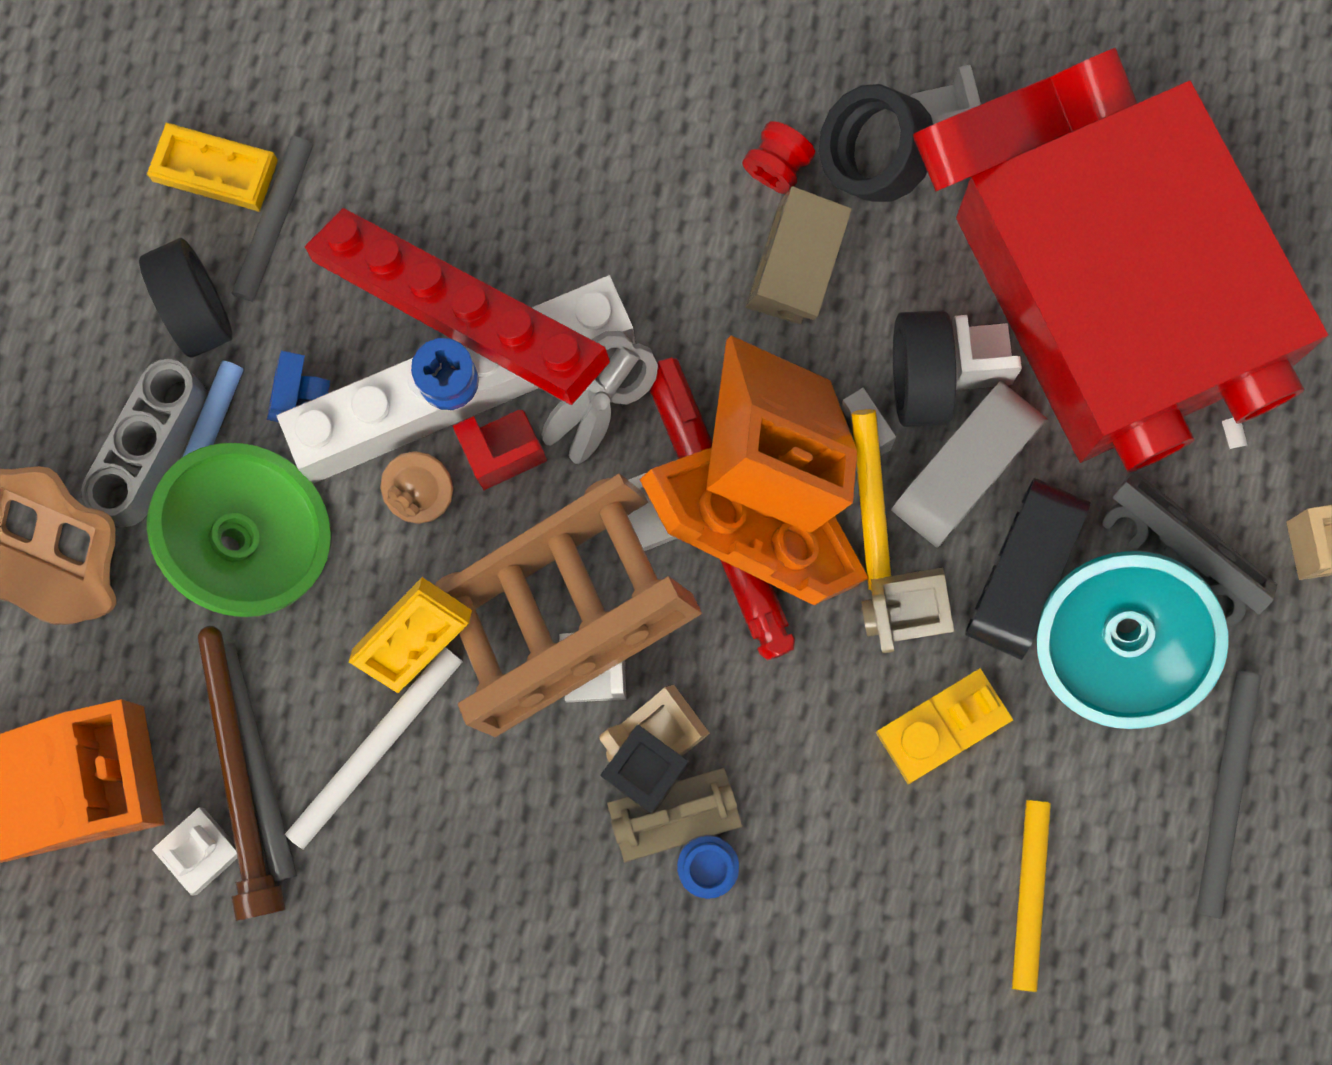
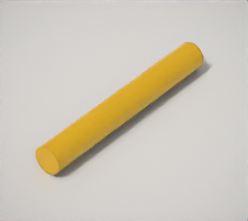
M863 409L854 411L851 414L854 443L857 448L856 466L867 576L869 577L867 579L868 589L872 591L871 579L891 576L876 410Z
M1026 800L1012 989L1037 992L1051 803Z

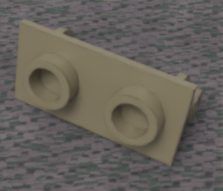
M725 768L678 781L653 814L629 797L607 803L612 818L611 824L616 841L620 846L624 863L687 844L699 836H714L742 827Z

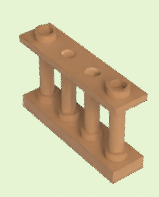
M620 473L612 478L595 482L588 487L585 494L463 571L448 574L436 582L435 586L472 610L469 624L459 633L480 683L474 694L457 703L467 726L497 737L702 614L693 594L669 576L663 580L657 579L628 518L629 514L649 502L644 492ZM607 529L635 589L631 599L610 612L605 611L576 548ZM554 560L582 620L578 631L558 643H553L526 581L528 576ZM502 592H505L531 652L527 657V662L507 674H502L476 612V608Z

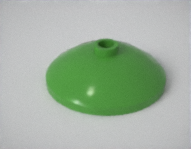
M220 443L190 452L173 464L164 474L152 495L148 508L147 534L149 545L163 575L189 600L208 610L224 615L239 617L261 616L279 611L301 598L315 583L328 558L331 540L330 523L326 507L317 489L290 461L258 446L243 443ZM227 536L235 539L239 543V550L227 549L222 544L221 537Z

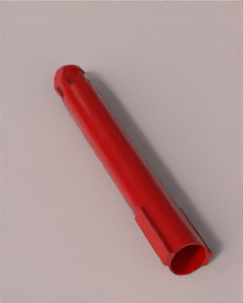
M670 357L658 361L657 376L650 388V393L677 458L680 459L711 448L712 439L678 359ZM720 560L753 639H759L761 646L757 648L759 655L769 661L793 651L795 637L793 634L788 635L785 628L789 624L773 585Z

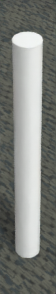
M446 647L432 660L285 833L295 845L304 849L461 665L462 660Z

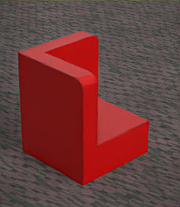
M523 410L512 412L482 427H479L474 416L452 426L483 491L547 462L543 448Z

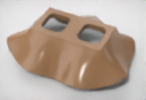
M37 466L0 469V600L11 602L39 620L54 625H68L97 619L111 612L116 606V596L110 586V563L115 547V524L111 516L104 511L87 508L80 504L70 495L59 475L50 468ZM12 500L31 507L36 511L37 522L32 540L11 533L7 529L6 520ZM64 523L78 527L89 534L90 544L84 563L67 557L59 551L58 544Z

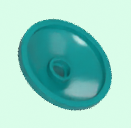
M1124 551L1103 555L1085 562L1066 575L1047 598L1040 615L1036 635L1039 664L1054 694L1067 707L1080 716L1104 726L1123 729H1141L1165 724L1196 707L1210 693L1220 678L1226 662L1229 645L1227 622L1222 607L1210 586L1186 565L1160 554L1142 551ZM1124 619H1134L1139 623L1137 628L1129 633H1123L1117 629L1118 623Z

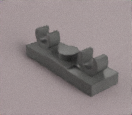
M1136 471L1132 472L1120 485L1112 497L1118 504L1109 510L1102 526L1109 530L1119 518L1128 517L1134 520L1138 530L1127 544L1132 550L1140 547L1146 541L1151 529L1160 535L1159 539L1167 545L1164 551L1169 558L1186 565L1193 571L1195 569L1199 570L1207 578L1211 576L1214 580L1207 584L1214 594L1227 595L1233 600L1235 606L1225 617L1228 627L1238 624L1243 619L1247 606L1260 615L1275 598L1278 584Z

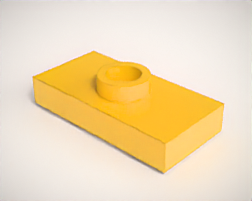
M166 122L147 175L155 183L260 212L278 159L274 152Z
M421 577L352 648L348 662L396 693H399L469 624L472 610Z

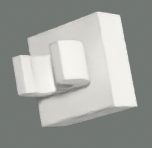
M200 807L152 849L190 895H198L237 859L235 843L205 808Z

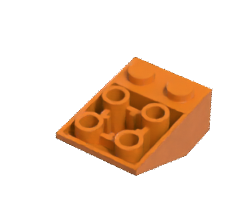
M731 335L726 339L706 490L812 533L853 503L857 448L831 380Z
M120 699L59 713L0 734V863L165 825L144 706Z

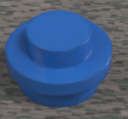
M712 835L699 836L689 841L681 850L677 862L678 876L682 885L691 894L706 899L716 898L727 893L735 884L739 874L738 857L733 847L724 839Z

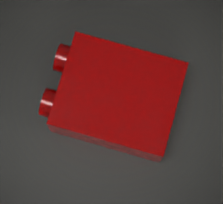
M1191 80L975 174L969 180L956 220L1080 463L1115 448L1128 473L1134 472L1178 452L1195 441L1184 416L1224 399L1236 424H1239L1281 406L1305 390L1293 367L1328 336V333Z

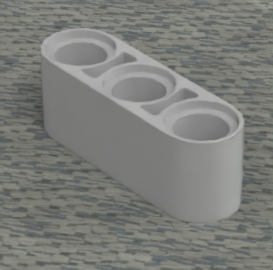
M172 359L158 360L149 365L143 372L84 479L81 491L82 500L86 507L104 511L111 516L116 526H134L146 517L152 495L158 483L169 468L177 462L194 430L207 398V390L203 383L179 361ZM177 382H185L183 395L173 403H164V396L168 388ZM149 433H156L157 440L153 449L145 455L137 456L136 447L140 439ZM127 484L128 494L124 502L116 508L109 509L108 498L110 493L119 485Z
M1000 381L911 483L892 507L891 511L938 549L948 538L950 532L959 525L986 493L985 491L989 486L993 485L1048 418Z

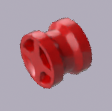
M770 121L761 132V144L758 148L748 151L742 165L757 181L780 194H786L792 186L795 187L797 184L796 173L800 167L808 166L814 158L816 151L807 138L797 130L786 124Z

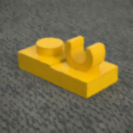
M981 668L877 730L876 734L907 784H910L1013 721V718Z

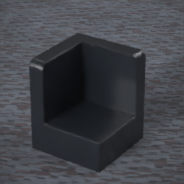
M637 724L600 776L642 808L653 814L687 769L689 761Z

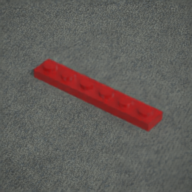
M342 208L304 246L312 262L454 341L461 343L463 346L571 406L610 363L606 348L603 345L345 208Z

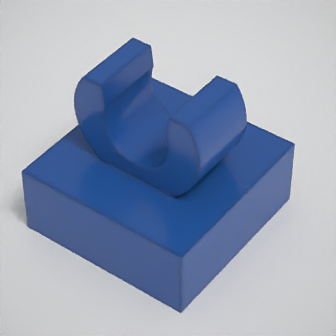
M286 351L280 352L275 370L267 420L279 422L276 415L293 409L296 405L300 406L328 394L330 380L312 376H301L305 355Z

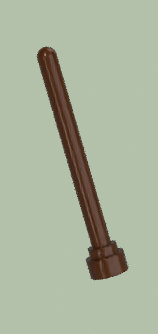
M206 626L198 634V643L242 880L236 882L238 895L231 896L235 919L238 921L286 909L281 885L275 887L273 874L266 875L223 636L217 627Z

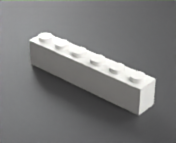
M610 275L532 307L591 340L605 331H621L630 338L632 344H635L633 326ZM465 347L470 353L477 369L479 383L473 399L458 409L440 410L430 405L424 399L420 390L415 385L411 374L413 359L411 358L276 416L298 470L314 484L536 390L539 387ZM617 348L606 350L609 358H611ZM441 363L440 367L436 369L435 373L431 374L432 376H436L438 371L442 369Z

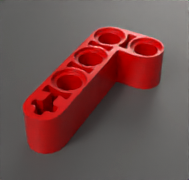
M1115 47L1051 77L933 124L914 133L913 137L934 189L939 191L1135 105L1137 100Z

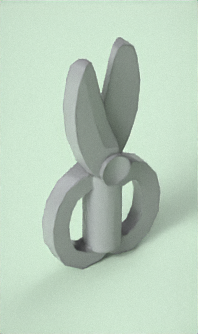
M605 331L592 339L603 345L606 350L617 348L609 359L610 363L572 406L561 400L551 411L543 426L542 439L546 445L551 446L580 422L569 451V457L573 463L581 464L600 445L607 432L611 418L610 402L625 405L635 402L650 390L656 380L658 364L651 349L642 344H632L630 338L621 331ZM639 359L642 360V371L637 380L626 388H619Z

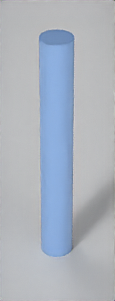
M221 361L183 457L199 448L214 445L244 371L242 367L228 361Z

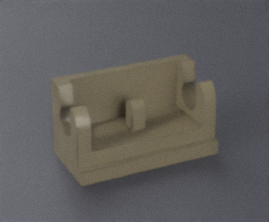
M792 186L778 204L745 308L801 325L803 318L815 320L818 317L852 208Z

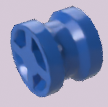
M437 338L421 346L412 359L411 374L414 383L430 405L440 410H455L465 406L473 399L478 389L479 375L470 353L461 343L448 338ZM441 363L442 369L438 371L436 376H432L431 374L435 373L436 369L440 367Z

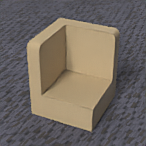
M1332 505L1308 508L1286 522L1299 580L1332 575Z

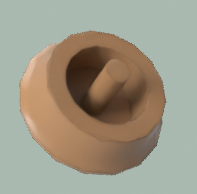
M417 451L400 454L388 463L382 473L380 489L383 500L390 511L404 521L417 524L434 521L445 513L452 502L453 484L450 473L441 461L430 454Z

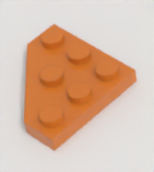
M712 447L652 468L639 479L669 535L812 605H817L846 592L869 579L835 516L812 533H809L706 490Z

